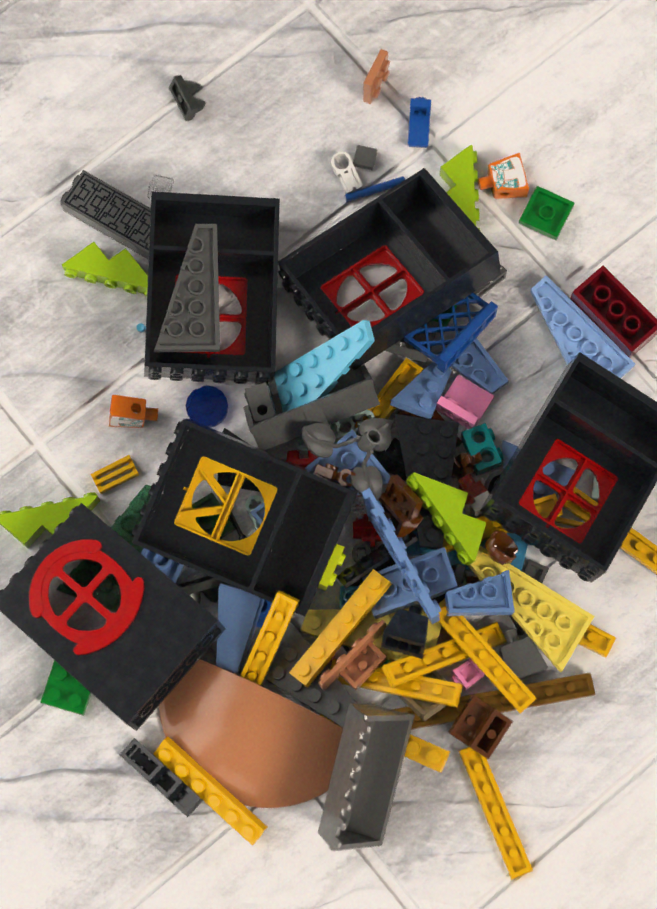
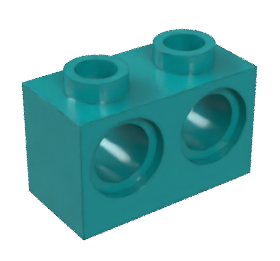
M486 423L461 432L460 438L468 454L473 456L480 452L481 457L483 455H490L493 458V461L489 463L482 461L474 465L476 476L501 467L502 460L504 459L502 451L499 447L496 448L494 432L491 428L488 429ZM480 435L485 441L477 443L473 437Z

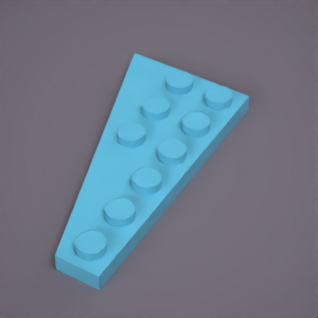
M362 320L275 372L274 378L283 413L329 394L338 383V378L342 374H346L350 370L349 366L353 361L359 359L374 343L375 339L370 321Z

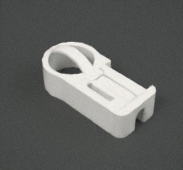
M346 152L334 154L331 160V168L336 176L339 177L345 194L361 190L362 182L349 154ZM340 157H344L349 161L347 168H344ZM335 159L337 160L340 169L336 168V166L334 165Z

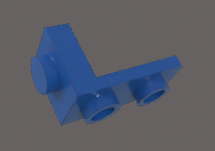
M424 97L411 98L408 147L428 148L431 99Z

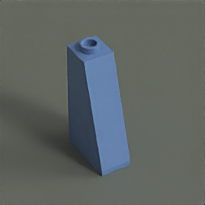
M221 583L218 596V620L226 629L217 639L216 666L233 674H241L265 599Z

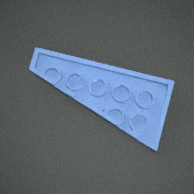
M547 275L531 288L530 292L567 365L581 352L619 378H622L635 366V363Z

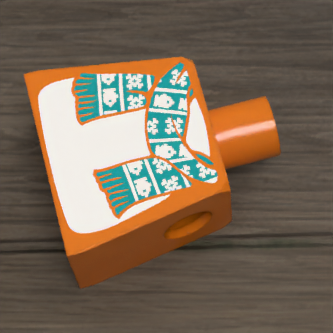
M520 153L490 163L487 170L488 176L478 178L479 189L491 188L495 199L528 196L529 186Z
M112 395L109 427L143 428L145 420L157 421L158 408L146 407V399Z

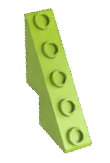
M469 145L440 167V176L451 188L446 193L476 226V221H479V208H475V202L479 200V191L474 187V182H478V170H474V163H477V151H473V146Z
M92 242L61 264L64 269V275L69 278L75 279L79 277L92 284L99 282L111 289L118 287L128 293L136 294L138 292L147 297L148 275L126 248L108 260L95 242Z
M413 472L407 478L408 486L423 501L422 506L428 509L434 524L441 528L445 534L446 542L454 547L459 561L465 565L472 564L476 560L486 522L462 513L468 493Z
M91 492L77 499L75 497H67L62 499V502L54 503L53 501H48L34 508L32 506H24L15 512L10 510L1 511L0 525L28 549L45 530L53 535L55 528L60 523L66 521L74 507L83 503L92 511L100 502V499L95 492Z

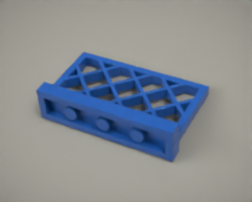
M472 293L455 304H466L467 312L455 313L453 305L451 307L452 313L440 314L434 318L438 319L439 327L427 328L426 323L404 337V341L438 364L437 369L445 373L496 317L498 305L492 301L487 303ZM469 304H478L482 309L470 312ZM468 317L467 325L457 326L456 318ZM453 318L454 326L442 327L441 319ZM455 331L454 339L444 340L443 332ZM440 332L441 340L429 341L428 333ZM425 333L426 341L417 342L412 337L415 334ZM442 345V352L437 356L430 351V346Z

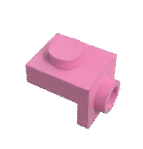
M471 658L458 668L453 669L451 673L453 675L452 681L462 684L464 691L486 676Z

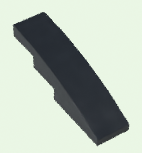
M135 738L119 754L187 817L203 801Z

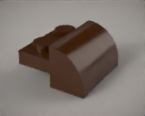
M398 474L391 476L385 493H381L378 501L384 509L385 517L393 523L396 537L402 538L410 534L421 523L423 516L419 512L423 501Z
M471 695L448 733L489 760L513 721L476 696Z

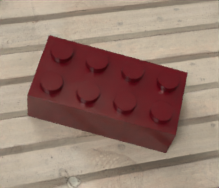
M604 265L571 294L570 299L629 358L633 357L657 335V319Z

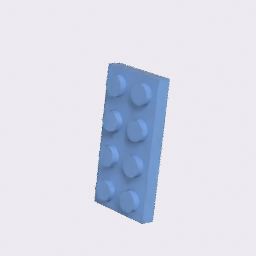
M445 547L410 559V562H413L419 573L418 576L421 582L424 581L426 583L431 599L459 588ZM397 565L377 571L388 579L392 585L372 608L375 619L394 613L399 609L419 604ZM368 575L362 577V580L364 581Z

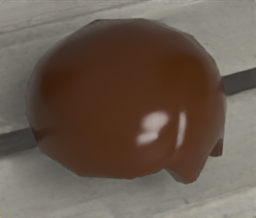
M496 530L486 541V551L494 562L501 565L509 564L517 557L515 554L518 551V547L514 540L505 532Z

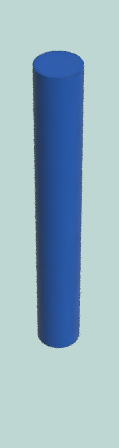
M402 176L345 194L346 202L391 189L403 182L405 178Z

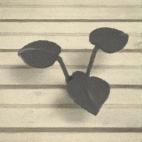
M384 418L364 420L358 427L359 435L338 444H334L336 440L335 434L325 424L314 423L303 427L302 436L305 445L314 455L321 458L330 457L333 454V448H340L358 442L359 449L367 452L361 464L362 467H356L352 470L356 473L355 476L350 475L352 487L360 495H362L363 491L370 488L375 499L378 500L380 498L383 486L381 474L374 466L366 467V463L374 451H385L390 446L392 420Z

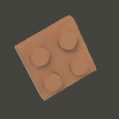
M380 49L363 83V102L370 105L374 98H378L381 91L380 85L382 81L386 82L390 70H388L390 65L388 52Z

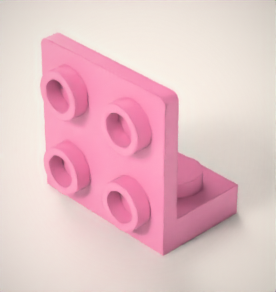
M458 375L445 396H441L438 400L436 410L466 429L477 426L494 399V395Z

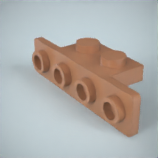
M381 620L379 623L375 622L367 631L368 634L363 639H357L352 645L353 649L347 655L345 653L342 654L336 661L337 665L331 671L328 669L321 675L319 685L324 691L339 676L357 690L387 660V656L373 644L387 627L386 622Z

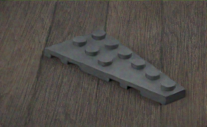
M195 224L154 352H220L217 224Z

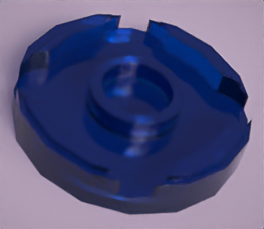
M206 385L198 389L196 388L190 393L186 401V411L189 419L210 428L222 423L228 413L227 398L220 389L214 386Z

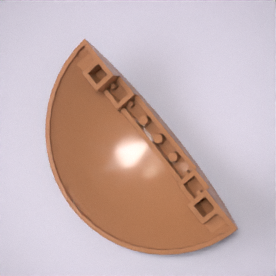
M201 659L197 661L159 705L160 720L165 737L169 736L243 805L258 808L287 807L309 801L328 791L343 728L264 687Z

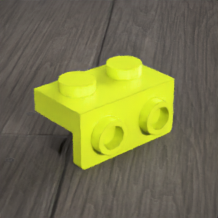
M336 544L318 585L319 589L326 591L328 586L333 587L337 578V574L334 573L337 565L341 567L346 557V554L343 553L345 547Z

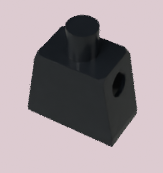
M411 606L409 611L397 610L383 632L381 647L423 659L428 617L421 615L422 609L418 606Z

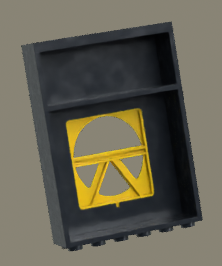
M191 419L179 421L174 431V434L177 435L175 441L169 443L165 453L168 455L167 460L160 464L157 475L160 477L156 483L152 484L149 490L150 501L143 505L140 512L142 520L139 524L135 525L131 536L134 537L132 543L272 603L277 592L280 590L299 600L295 613L305 617L358 491ZM221 472L236 474L228 495L215 479L214 474ZM246 477L256 485L264 499L265 514L260 527L247 538L236 541L221 540V534ZM201 481H207L224 505L192 508L193 494ZM220 514L211 535L205 532L196 521V517Z

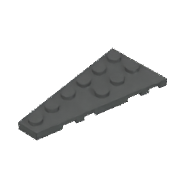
M290 621L265 676V680L343 728L349 703H358L338 679L325 691L320 687V677L329 669L327 665L308 688L289 674L310 647V644Z

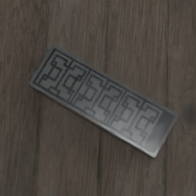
M83 170L80 175L74 178L70 190L62 195L61 206L63 211L149 260L151 208Z

